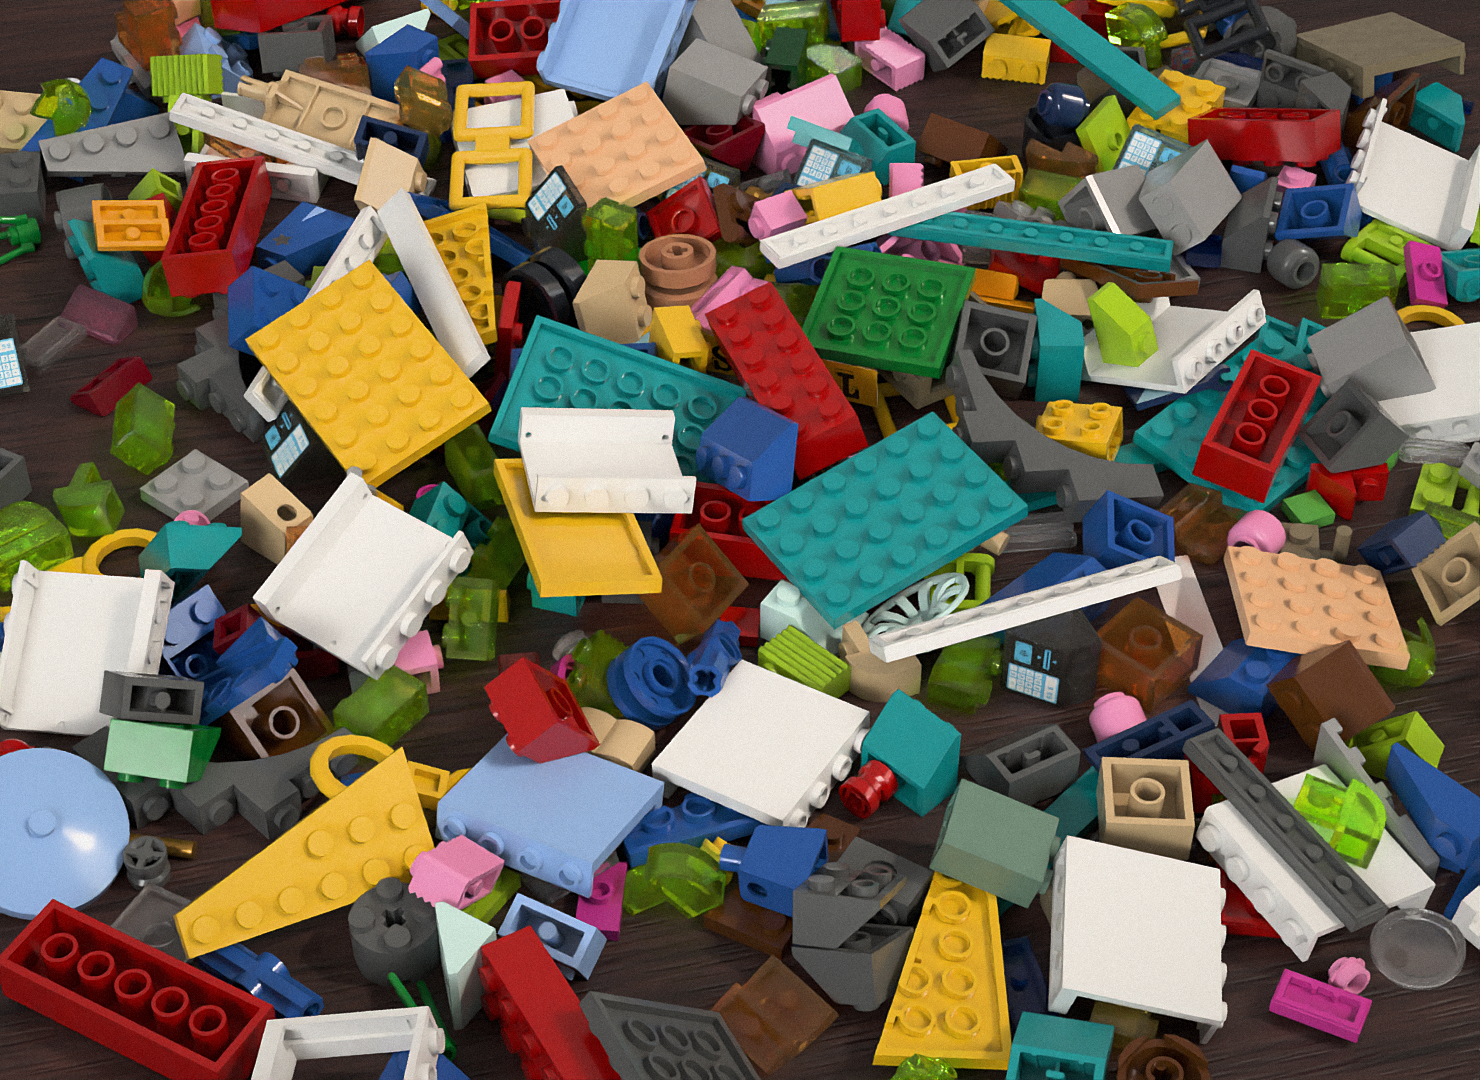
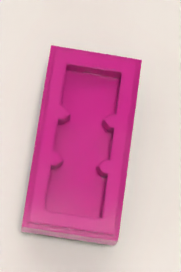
M1408 241L1403 250L1410 305L1423 304L1444 309L1448 305L1440 247Z
M604 861L594 873L592 895L589 898L579 895L576 919L598 928L607 940L619 941L628 873L627 862Z
M1284 969L1272 997L1269 1011L1357 1043L1370 1011L1372 1000Z

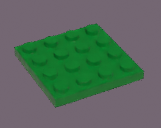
M836 246L802 330L821 359L940 379L957 332L961 308L964 301H968L976 279V268Z

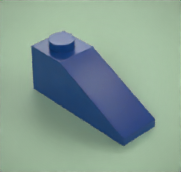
M1396 742L1392 745L1385 777L1431 848L1436 850L1442 857L1449 859L1465 870L1480 857V797Z

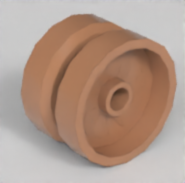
M690 234L661 236L647 242L640 249L639 269L640 274L645 280L644 293L647 305L651 306L652 311L655 307L689 305L691 308L718 280L715 274L717 268L716 249L710 241L703 237Z

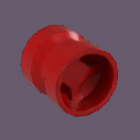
M334 5L328 8L327 15H332L334 36L347 33L350 37H362L365 21L362 6H351L347 9L341 5Z
M870 760L860 768L857 777H850L839 787L840 799L852 814L866 819L877 811L879 802L888 801L896 794L898 782L893 772L880 761Z

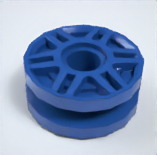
M654 636L640 638L610 662L607 671V683L614 704L628 720L640 723L651 730L663 729L668 726L674 719L682 716L695 705L697 698L687 686L690 680L688 660L679 649L664 639Z

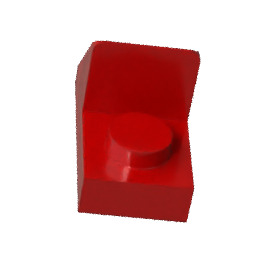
M1311 463L1305 493L1316 489L1337 515L1351 521L1355 501H1383L1389 477L1387 463L1331 473L1322 463Z

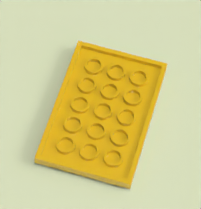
M370 259L245 339L254 355L346 473L350 467H359L362 470V478L365 483L373 485L375 488L492 411L488 401Z

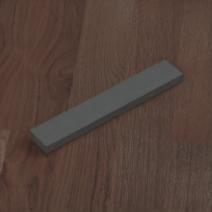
M1219 728L1185 741L1182 751L1351 933L1385 917L1389 907Z

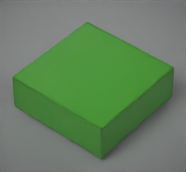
M1316 489L1282 500L1281 510L1292 523L1318 525V528L1334 523L1336 513Z

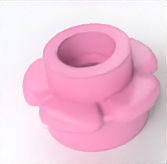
M1342 957L1336 960L1328 971L1329 985L1357 995L1366 988L1370 981V972L1365 968V962L1361 958Z

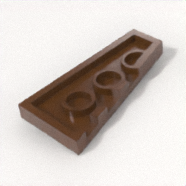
M1060 258V267L1072 271L1077 278L1091 279L1095 281L1097 286H1104L1107 282H1113L1126 295H1130L1134 302L1151 303L1155 297L1197 295L1198 280L1191 278L1175 280L1176 274L1157 273L1146 269Z
M825 813L819 815L805 827L827 830V863L837 862L856 836L861 838V828ZM739 885L703 916V927L780 960L783 959L793 944V918L745 901L740 896Z

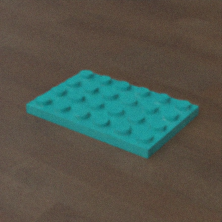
M536 315L489 433L488 441L520 452L518 432L521 407L673 410L675 423L672 446L682 476H696L697 482L716 484L713 480L697 472L696 451L700 447L701 434L738 397H746L747 393L741 386Z
M1268 329L1224 363L1230 367L1231 371L1221 374L1219 382L1235 381L1251 349L1316 375L1322 376V374L1315 372L1306 353L1271 329ZM1318 386L1312 406L1302 427L1332 397L1326 398L1320 386ZM1206 389L1178 398L1135 431L1132 442L1238 519L1254 510L1269 512L1308 480L1311 463H1321L1297 435L1264 504L1192 475L1201 444L1229 391L1223 392Z
M932 411L743 518L742 527L746 534L787 579L800 590V593L835 630L1028 516V505Z

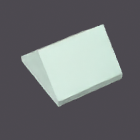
M442 901L434 903L440 957L454 1030L463 1029L482 1007L480 997L485 994V989L478 975V968L482 966L481 946L497 940L494 927Z

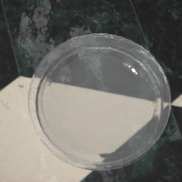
M1407 908L1391 912L1377 922L1371 933L1369 950L1376 967L1391 982L1407 989L1430 990L1445 985L1459 974L1465 963L1466 942L1459 928L1445 916L1426 909Z

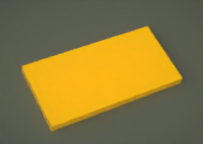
M522 458L494 459L493 473L540 597L661 593L663 578L634 513L535 512Z

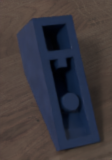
M1191 699L1084 749L1083 753L1085 758L1098 772L1100 771L1102 757L1183 760L1184 752L1182 749L1185 741L1215 729V723Z

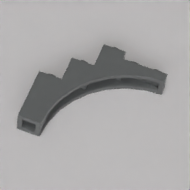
M285 260L264 269L267 272L305 286L304 276ZM215 292L213 293L215 309L212 311L214 320L195 328L197 344L195 345L196 356L177 364L179 380L176 382L177 389L184 400H190L200 411L212 406L217 413L222 412L230 420L237 432L242 431L252 442H255L265 437L266 434L262 415L244 398L247 389L243 379L245 368L251 355L229 347L228 294Z
M972 349L957 350L951 365L946 370V382L948 387L953 390L956 399V414L959 418L956 427H953L952 431L986 464L1003 463L1005 477L1010 479L1013 491L1016 494L1056 491L1057 504L1063 509L1067 523L1083 522V516L1107 490L1156 510L1164 494L1153 464H1125L1095 458L1067 448L1041 434L1018 417L995 393L982 374Z
M107 725L74 745L72 751L74 755L95 765L112 781L124 801L129 822L137 830H140L153 820L159 819L165 812L174 808L203 835L217 826L226 823L232 816L239 813L266 838L271 840L284 830L293 827L302 819L301 802L315 796L319 792L310 776V758L317 746L332 737L354 734L344 726L315 743L285 754L253 761L208 762L201 780L185 783V789L160 787L159 779L144 777L143 783L120 781L117 779L118 772L105 771L104 763L110 728ZM346 754L337 756L329 761V769L337 779L350 772L354 766L359 764L358 755Z

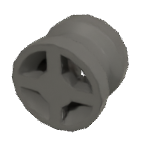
M142 836L132 840L123 850V861L127 868V878L130 885L136 890L142 892L155 891L166 885L171 878V866L167 859V848L165 843L159 838Z

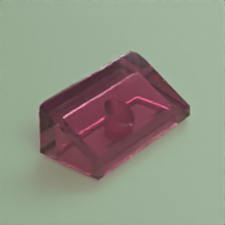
M82 284L74 290L59 318L60 323L115 346L138 327L133 305Z

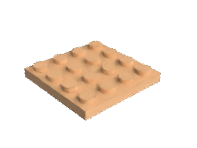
M647 81L527 141L530 150L547 176L550 178L556 172L562 180L566 189L561 194V197L563 198L567 195L574 206L571 212L584 232L707 170L701 155Z
M1227 546L1224 563L1246 645L1307 654L1350 640L1366 664L1400 670L1407 669L1411 656L1380 570L1362 564L1357 566L1338 564L1326 558L1318 560L1301 558L1289 552H1282L1280 554L1263 552L1251 546H1243L1241 548Z

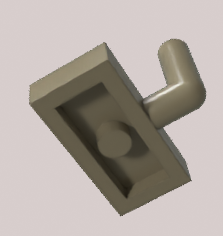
M1280 522L1285 530L1286 540L1284 547L1278 554L1289 552L1301 558L1313 560L1326 558L1338 564H1345L1352 536V529L1345 525L1337 527L1331 551L1320 550L1318 525Z

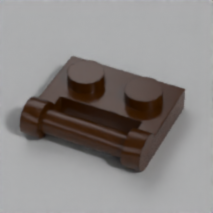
M725 183L713 187L723 239L730 244L736 245L740 243L754 249L757 255L765 257L760 251V241L758 238L753 237L748 225L754 203L761 200Z

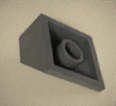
M865 923L836 949L795 944L792 946V956L835 1003L853 1005V1008L857 1011H872L880 1008L881 1003L895 995L914 936L913 927Z

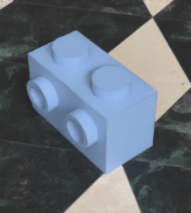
M517 893L497 934L504 937L531 925L565 979L572 981L574 975H578L588 980L607 938L598 928Z

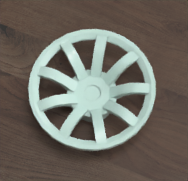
M945 573L922 580L886 601L867 619L862 628L868 638H871V636H875L882 631L889 632L949 615L967 595L970 586L966 576L961 573ZM954 583H957V584H958L957 586H952V587L946 589V588H947L948 586H950L951 584H954ZM938 584L933 593L932 601H930V587ZM915 592H918L920 607L918 611L906 598ZM958 594L951 604L945 603L950 596ZM897 604L908 618L888 610ZM880 621L890 622V623H879L878 625L874 626L877 622H880Z

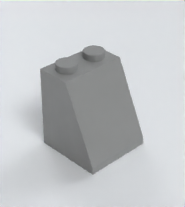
M697 0L674 61L698 38L757 63L761 62L762 57L731 0Z
M696 38L669 67L662 103L678 125H736L744 114H750L757 99L762 100L769 85V82L765 80L768 67Z
M1207 139L1149 171L1139 196L1140 202L1164 240L1174 241L1172 251L1174 256L1204 241L1242 199V195Z
M1139 165L1086 176L1057 202L1066 221L1073 223L1076 228L1154 238L1160 233L1139 200L1146 178Z
M1388 296L1307 338L1312 352L1307 356L1315 372L1322 374L1319 386L1326 398L1334 395L1348 379H1351L1376 401L1427 393L1437 389L1416 341Z

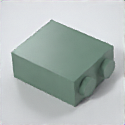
M961 779L947 805L929 868L1028 908L1037 893L1045 894L1051 881L1053 870L1048 869L1047 865L1048 862L1054 860L1061 843V838L1055 836L1059 818Z

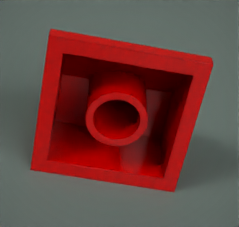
M524 657L520 658L484 687L491 700L489 709L493 716L504 725L508 733L506 742L517 756H526L541 764L591 751L600 745L566 680Z

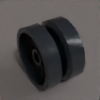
M546 246L504 274L501 282L502 296L504 297L508 281L521 282L518 323H523V329L530 333L536 315L567 325L576 320L572 302L587 276L580 265L568 253L557 247Z

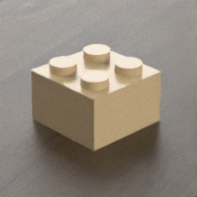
M1102 757L1096 790L1100 843L1177 860H1188L1195 829L1188 760Z

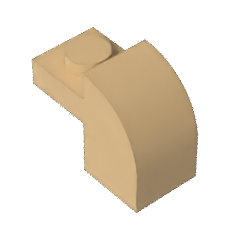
M857 620L843 625L842 642L838 644V652L841 660L851 666L849 691L852 694L867 701L888 702L891 695L898 689L908 696L920 693L922 665L916 655L886 663L870 652L868 636Z

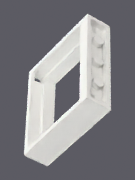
M429 1006L267 1020L251 1080H292L297 1060L410 1051L404 1080H437L436 1064L438 1054H442L445 1049V1034L443 1028H438Z

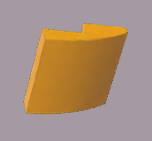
M92 200L93 227L98 251L165 250L170 233L168 218L165 215L164 200Z

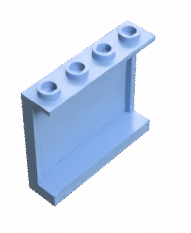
M561 0L560 14L556 23L553 22L548 32L549 42L545 51H541L538 56L537 70L546 85L605 101L646 81L660 98L667 80L669 67L674 62L697 0Z
M507 733L438 802L435 837L448 842L457 836L459 837L461 834L505 860L504 865L589 898L592 895L595 871L647 813L662 807L665 782L586 752L540 764L526 756H517L506 742Z

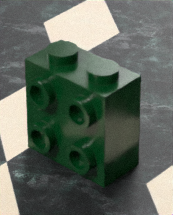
M776 26L773 38L767 39L765 57H762L760 64L768 67L765 80L769 82L764 97L775 92L782 95L807 84L808 30Z

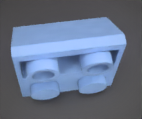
M195 22L172 49L173 55H221V69L223 71L221 75L223 76L222 82L224 84L222 88L224 92L237 93L239 81L245 83L240 79L243 75L254 79L253 70L247 59V52L239 44H230L222 39L220 34L210 27L204 28ZM221 94L212 95V99L221 98Z

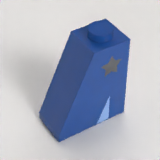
M302 201L256 246L259 268L264 270L285 260L304 277L312 274L314 266L327 265L355 221V218Z

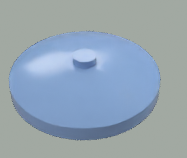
M31 748L0 756V913L20 919L33 920L52 899L77 911L82 910L108 890L119 874L124 862L123 850L129 843L130 832L128 813L119 791L99 768L69 752L48 748Z

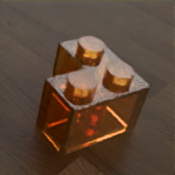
M172 0L123 1L124 11L114 14L118 39L145 72L150 71V57L180 55L179 46H182V38L175 25L178 13Z
M355 52L338 54L337 60L324 61L323 56L309 57L304 59L305 64H298L299 74L371 96L367 64L363 57H357Z

